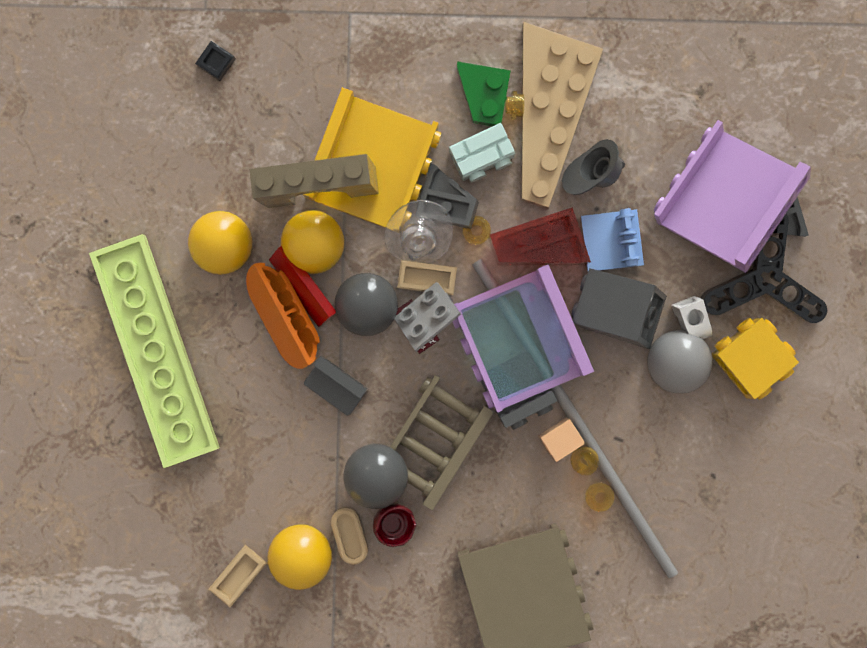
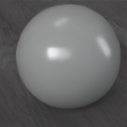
M674 330L661 335L653 343L648 353L647 365L652 379L658 386L671 393L684 394L697 390L707 381L712 371L713 359L709 346L701 337L688 334L685 330Z

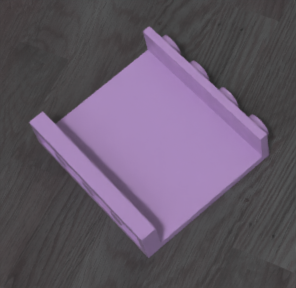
M717 120L713 128L709 127L703 134L702 144L698 150H693L688 156L685 163L686 167L681 175L677 174L670 184L671 190L665 198L661 197L656 203L654 216L657 224L746 273L810 179L811 167L799 162L797 167L794 168L724 132L723 122Z

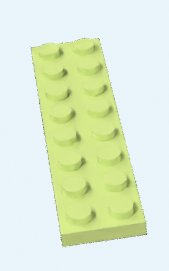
M141 234L89 253L163 468L219 449L216 435L146 235Z

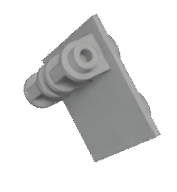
M436 282L396 315L395 321L417 352L459 317L461 313L454 305L452 298Z

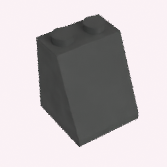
M589 268L588 274L584 275L581 281L580 290L582 293L579 302H576L572 309L573 323L581 328L650 349L667 296L655 285Z

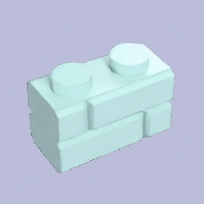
M501 123L449 146V153L463 181L470 179L471 183L485 177V171L493 167L498 171L512 164L510 159L515 156L514 148Z

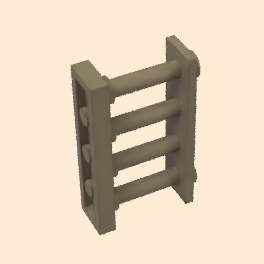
M436 375L433 379L427 377L419 389V392L423 394L390 446L395 450L398 444H401L437 467L436 470L440 474L435 482L431 480L427 482L408 470V483L422 491L421 495L425 497L423 505L431 510L436 506L494 413L484 405H482L481 409L476 407L473 409L436 386L440 379ZM429 395L468 419L467 422L471 425L465 434L461 431L459 433L455 432L421 410ZM414 419L453 443L452 447L456 449L450 458L447 456L441 457L405 434Z

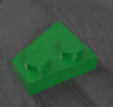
M457 61L456 69L461 79L473 123L487 126L502 124L511 70Z

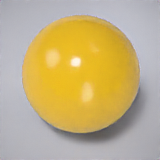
M308 210L296 214L286 223L281 234L280 243L285 255L295 266L306 271L308 274H319L328 271L337 264L343 254L345 240L340 225L333 217L321 211Z
M214 211L207 213L193 224L189 232L188 249L192 259L200 268L212 274L222 275L235 272L247 262L252 251L253 242L248 226L241 218L230 212Z
M304 524L292 525L280 531L272 540L268 549V566L272 576L281 585L294 590L308 589L320 583L327 575L332 562L331 547L325 535L318 529Z

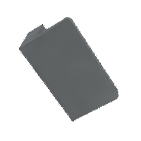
M320 356L314 364V369L304 381V385L349 416L368 391V388L324 356Z

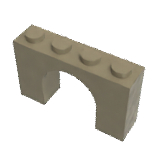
M367 154L249 169L252 198L267 208L296 205L295 196L316 192H345L351 198L379 194L376 166Z

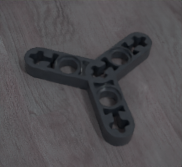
M785 214L773 232L779 234V238L770 236L767 241L776 243L777 253L773 257L768 258L764 255L762 248L754 260L753 269L705 291L701 299L704 300L707 313L720 315L767 294L798 317L810 323L821 322L826 317V303L783 273L789 224L787 214ZM771 271L770 277L780 284L777 287L767 282L762 284L764 279L761 277V274ZM739 282H744L748 287L747 294L744 297L737 298L733 292L734 286ZM788 286H794L797 295L794 300L786 302L782 296L783 291ZM726 289L728 297L732 300L731 303H729V300L723 299L717 303L718 308L716 309L708 306L712 295L721 298L726 295L723 292ZM804 301L807 304L816 305L815 309L818 312L816 315L810 314L808 316L810 311L799 304Z

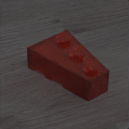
M573 207L490 234L488 238L497 265H587L591 263Z

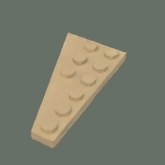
M523 22L521 200L548 209L603 48Z

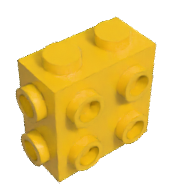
M747 318L736 327L738 332L731 338L726 336L715 344L716 350L712 353V357L747 399L757 398L760 400L772 391L771 386L778 380L781 382L794 373L792 368L799 361L794 357L796 355L795 350L790 344L779 339L776 335V327L769 320H764L763 318L752 320Z

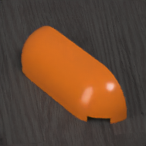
M265 263L253 264L246 276L248 294L283 359L292 367L303 369L316 360L317 344L320 343V340L292 284L283 271L277 272L275 269L265 266Z

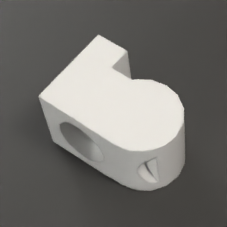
M693 296L671 305L674 315L678 318L681 330H685L688 334L701 337L702 339L712 336V328L703 299Z

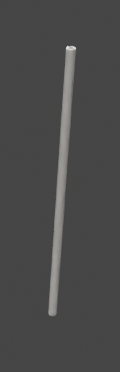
M482 259L472 264L488 291L498 287ZM505 295L494 299L526 352L531 354L543 379L552 377V370ZM561 385L550 388L566 416L571 420L584 440L588 451L667 577H674L678 571Z

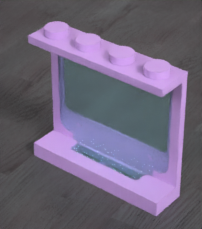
M549 265L538 268L534 272L463 302L454 304L461 315L452 323L455 329L460 327L465 338L460 339L466 356L469 354L473 356L476 364L471 366L477 382L482 380L487 391L482 394L489 409L494 407L496 412H500L503 408L576 377L594 372Z

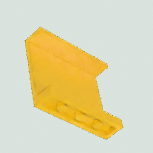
M342 87L315 160L367 154L376 166L379 194L351 198L345 192L331 191L303 194V196L311 201L400 233L401 228H407L410 222L412 212L408 211L411 201L417 202L422 185H419L418 182L421 174L427 175L432 159L428 158L431 148L436 149L442 135L441 132H438L439 123L433 121L432 125L359 99L354 97L353 91Z

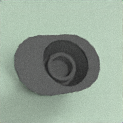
M601 140L568 165L562 178V185L565 191L572 195H579L591 190L595 186L605 188L614 184L625 167L624 161L619 157L617 144L613 140Z

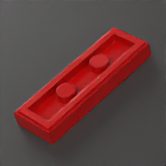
M282 246L277 248L269 259L270 263L277 272L281 270L288 277L305 310L318 327L322 326L336 313V310L310 275L295 266L287 258Z

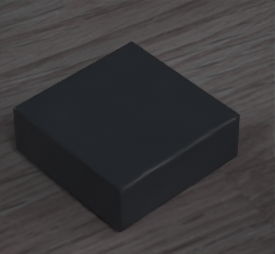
M210 41L195 64L218 81H221L236 58Z

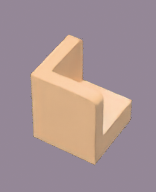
M569 418L563 419L538 435L555 462H558L584 445V440Z

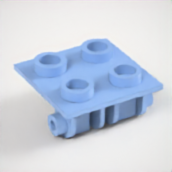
M626 208L618 212L581 216L587 271H589V268L600 271L644 265L637 209L631 210V208Z

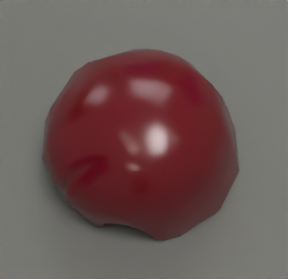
M398 503L379 509L373 519V532L377 540L389 547L406 544L412 538L417 526L413 512Z

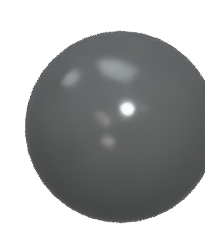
M359 273L349 277L341 284L335 296L334 307L336 316L345 329L356 335L373 336L385 331L394 321L398 311V298L393 286L385 278L374 273Z
M368 444L357 449L347 460L343 473L344 486L349 496L357 504L369 509L386 508L398 501L407 487V465L403 457L391 447L384 444Z

